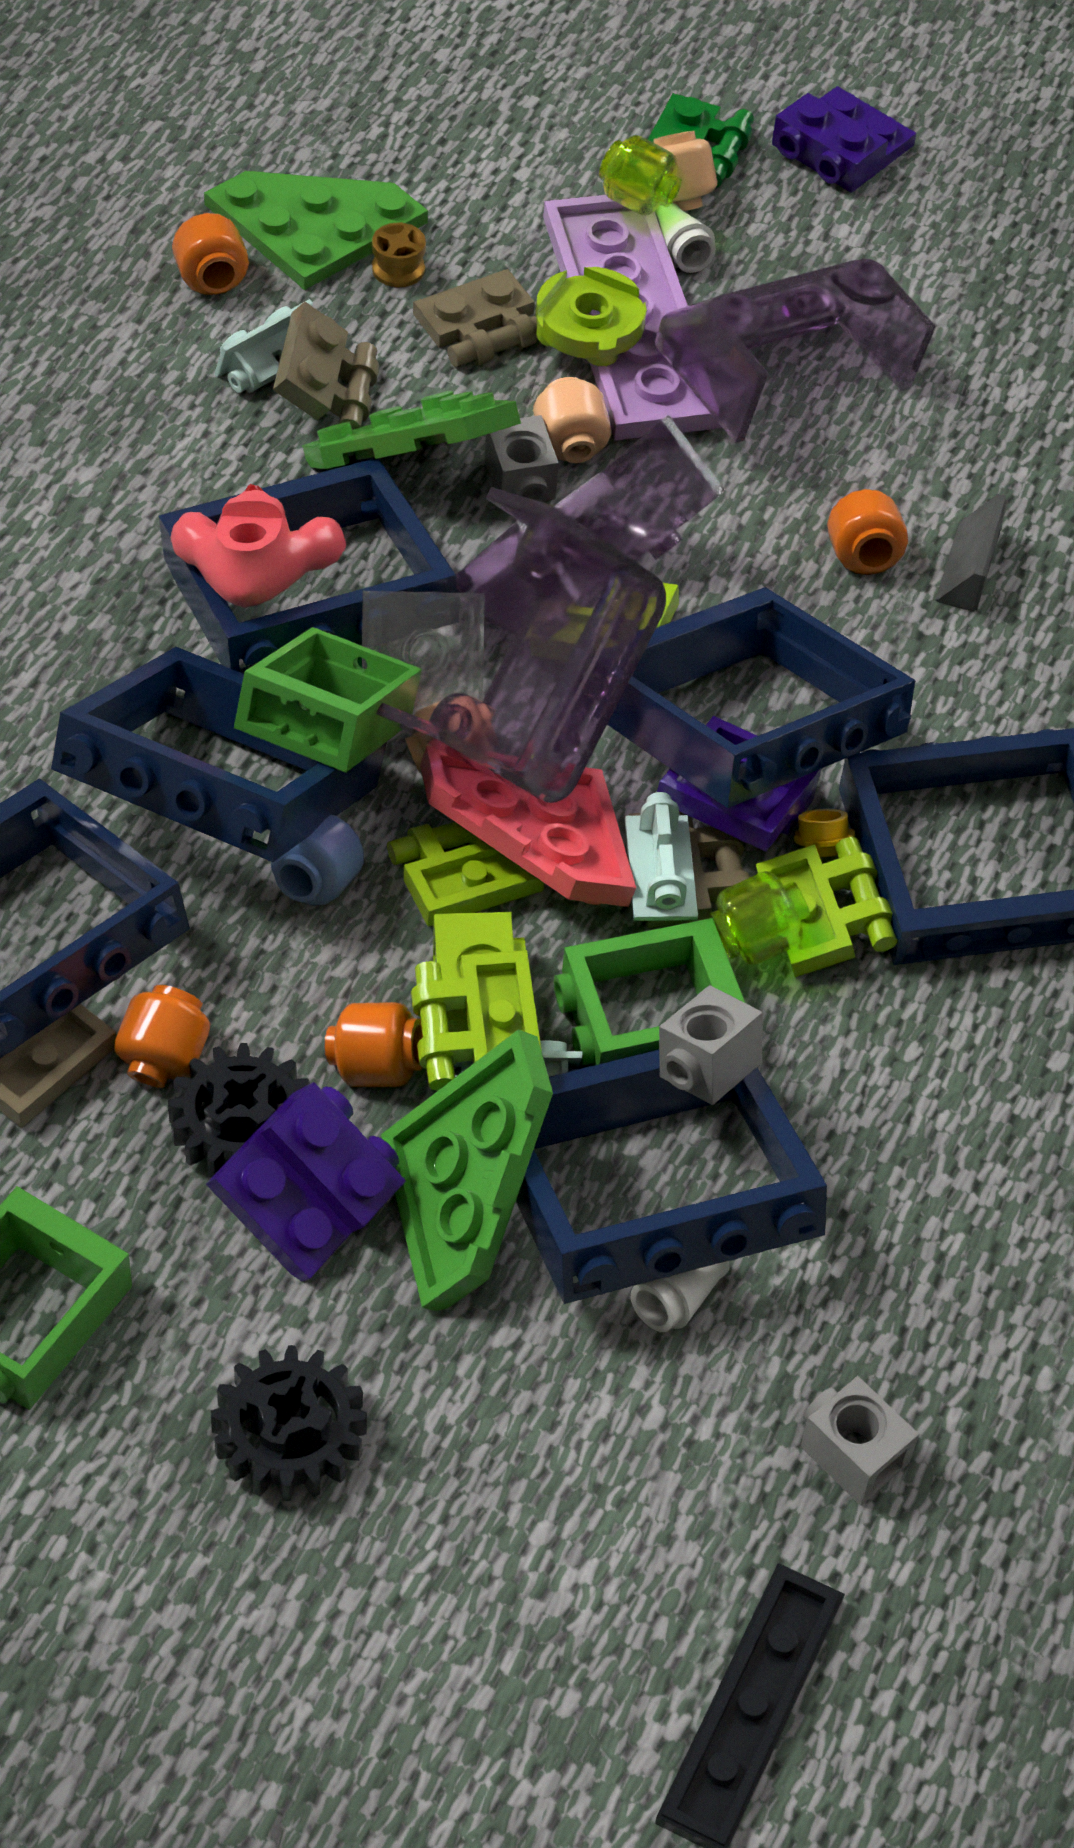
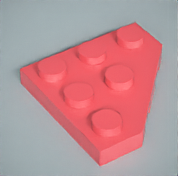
M426 745L420 768L428 804L568 900L582 901L592 905L608 904L629 907L636 890V885L602 769Z

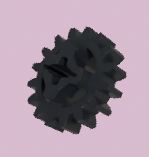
M240 1043L237 1049V1056L227 1057L226 1053L219 1046L213 1048V1063L206 1065L204 1062L193 1058L189 1062L190 1079L176 1077L173 1082L175 1098L168 1100V1114L174 1146L185 1145L186 1162L190 1166L199 1163L204 1158L207 1159L208 1176L212 1178L278 1109V1105L281 1102L284 1103L292 1093L309 1085L310 1081L308 1078L297 1079L296 1062L292 1059L283 1062L279 1066L275 1065L273 1048L267 1047L258 1058L250 1056L247 1043ZM204 1101L208 1107L204 1109L205 1119L200 1122L197 1113Z
M288 1345L284 1360L274 1362L271 1354L264 1349L259 1351V1368L254 1371L241 1363L234 1366V1383L236 1387L219 1384L217 1388V1402L220 1408L211 1410L212 1433L218 1434L214 1437L215 1454L217 1459L231 1458L229 1461L230 1478L234 1482L246 1477L248 1474L253 1475V1491L255 1495L261 1496L270 1484L280 1485L283 1501H291L295 1485L305 1484L309 1493L316 1497L320 1495V1477L326 1474L331 1479L341 1483L346 1478V1463L344 1459L360 1460L362 1455V1439L359 1436L367 1434V1412L360 1410L363 1408V1390L361 1386L347 1387L348 1368L344 1364L334 1367L329 1372L324 1369L323 1351L317 1350L308 1362L298 1360L296 1346ZM320 1396L332 1407L337 1420L331 1419V1409L320 1406L318 1402ZM301 1407V1418L295 1417ZM241 1424L248 1426V1432L260 1437L258 1450L244 1435ZM277 1424L283 1425L279 1434L277 1430Z

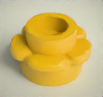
M816 809L806 811L798 816L799 830L795 832L794 841L804 847L815 844L820 857L837 855L835 850L836 844L844 838L855 837V831L848 828L847 812L838 809Z

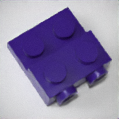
M836 86L820 99L810 93H806L777 114L772 145L777 147L786 158L796 159L816 171L825 182L836 183L852 193L913 147L917 133L855 97L853 94Z
M715 716L706 724L707 727L734 745L757 736ZM747 758L740 760V764L746 762ZM669 769L659 781L657 792L669 794L671 799L677 803L679 811L763 851H767L781 832L786 835L790 833L798 822V816L804 813L811 805L822 769L730 808L716 801L672 769Z
M315 1082L292 1093L206 1183L211 1191L280 1264L301 1282L310 1279L353 1231L365 1227L406 1181L395 1169L399 1164V1157L395 1150L386 1141L377 1136L366 1138L349 1120L354 1112L347 1098L332 1087L325 1086L320 1089Z

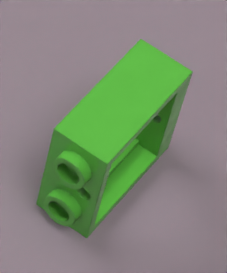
M312 627L244 672L234 728L330 767L347 772L410 724L422 669ZM358 657L365 659L367 669H363L358 665Z
M713 918L564 947L562 974L554 976V992L561 1013L572 1012L577 1027L572 1028V1044L574 1051H582L580 1066L588 1064L595 1066L659 1050V1026L612 1036L594 982L686 964L697 995L710 985L745 1003Z
M16 1186L0 1205V1268L20 1247L86 1288L23 1365L0 1352V1403H6L11 1398L30 1410L131 1289L132 1277L129 1253Z

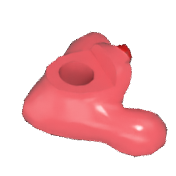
M253 484L248 485L245 491L237 497L227 501L217 524L200 512H187L174 524L170 537L174 552L186 563L196 566L206 582L223 599L243 608L257 606L273 599L287 590L308 571L325 569L337 562L346 549L343 531L334 519L316 517L301 526L299 530L290 531L282 503L268 495L259 486Z

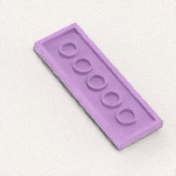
M637 191L544 201L543 218L560 272L567 270L566 278L584 275V267H601L625 275L640 289L639 299L643 304L644 302L646 303L645 328L642 337L636 345L628 351L618 354L616 362L611 365L596 366L590 363L597 387L604 396L614 440L723 428L725 411L648 192ZM592 310L586 315H600V312Z

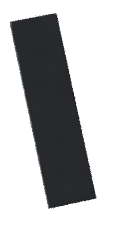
M780 1563L777 1564L658 1812L655 1821L656 1825L703 1848L730 1847L845 1596L844 1593Z

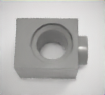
M542 415L520 418L521 424L486 434L484 460L501 508L515 505L532 508L542 504L544 501L556 499L559 463Z
M709 985L659 1026L660 1077L678 1089L685 1090L711 1105L715 1104L762 1063L763 1012Z
M857 1376L839 1392L833 1387L826 1389L809 1405L803 1416L807 1423L800 1447L861 1506L910 1463L919 1433ZM840 1432H857L865 1437L868 1442L862 1444L849 1442L840 1435Z

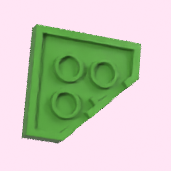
M244 171L204 192L205 206L215 214H220L230 219L246 241L304 290L372 254V237L381 226L402 222L419 228L428 223V210L399 186L391 182Z
M446 391L420 399L422 409L417 407L402 410V407L399 406L369 415L371 424L352 430L350 422L320 429L317 431L319 440L302 445L306 461L311 468L329 469L349 464V456L355 455L357 460L371 457L378 459L421 449L420 442L426 441V445L447 442V444L457 443L521 424L516 401L495 400L493 392L473 396L472 391L455 395L453 391Z
M518 1029L381 1134L382 1139L397 1153L399 1164L395 1169L406 1180L395 1192L422 1308L433 1311L448 1309L489 1280L553 1095L538 1037Z

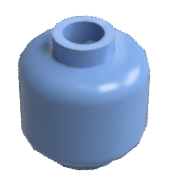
M329 815L309 837L276 861L271 862V870L278 887L292 900L312 906L326 905L336 899L358 876L364 863V849L358 835L348 823L335 815Z

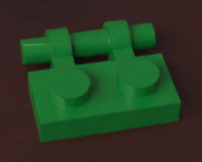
M672 93L639 154L638 167L645 169L644 155L648 150L654 148L653 139L676 133L695 131L696 139L700 138L719 143V145L711 148L717 188L721 186L725 177L729 178L732 176L738 164L737 153L739 149L744 150L747 147L753 134L751 126L754 122V116L746 109H739L733 117L728 118L724 122L719 120L721 106L706 103L694 97H685Z

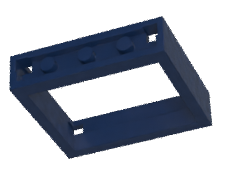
M379 458L261 489L282 503L290 531L299 530L301 526L316 517L332 518L341 528L379 518L382 526L414 575L244 622H238L227 601L206 582L196 566L186 563L175 554L170 538L174 524L183 514L187 512H200L217 524L224 505L229 499L238 495L158 515L163 555L169 570L221 665L244 674L255 663L257 664L312 627L368 648L458 622L456 574ZM372 498V500L361 502L362 500ZM239 659L243 660L246 665L245 667L240 668Z
M764 587L585 654L581 707L716 801L730 808L907 733L912 716L910 713L916 680ZM763 653L839 703L734 745L658 693ZM747 758L746 762L740 764V760Z
M174 647L60 712L51 769L274 862L309 837L329 815L338 816L377 787L387 742L349 771L343 772L234 728L244 674L179 647ZM177 688L185 691L184 699L176 696ZM166 712L307 771L276 792L135 734L132 731ZM267 829L270 830L268 844L253 838L254 831L263 833Z
M1074 728L1062 730L1045 729L1036 733L1001 737L985 736L975 740L940 744L930 742L920 746L888 750L870 749L845 759L839 792L845 811L848 813L850 827L855 831V838L859 840L863 853L871 855L878 873L875 884L880 897L888 899L893 914L891 925L897 938V944L889 949L893 965L1074 943V889L914 909L877 795L1063 773L1074 803Z
M40 778L0 803V878L53 845L129 905L0 991V1059L190 929L179 883ZM37 809L39 817L33 820L31 812Z
M659 1050L550 1076L549 1080L553 1095L534 1149L711 1104L685 1090L678 1089L660 1077ZM758 1067L716 1103L733 1099L780 1182L575 1235L533 1150L516 1203L564 1304L825 1235L827 1184ZM577 1276L579 1282L573 1284V1277Z

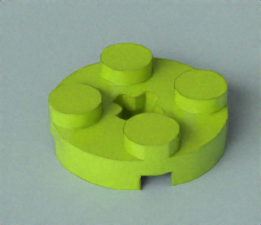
M584 267V275L566 278V270L550 277L541 286L536 301V333L538 340L542 344L553 347L567 355L587 359L593 365L608 366L616 362L618 354L628 351L640 340L645 328L647 309L646 303L644 302L643 304L639 299L640 289L631 279L621 273L601 267ZM592 310L600 312V315L594 316L586 314L590 313Z

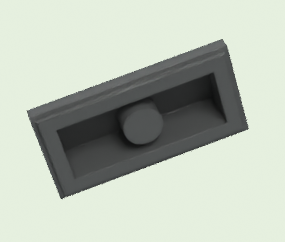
M997 494L959 523L935 599L938 603L973 612L978 609L1008 503L1005 495Z

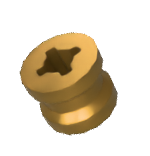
M402 222L389 223L376 230L372 237V250L375 256L372 261L374 277L384 285L395 288L408 287L420 281L425 273L423 256L426 251L425 235L421 230L411 224Z

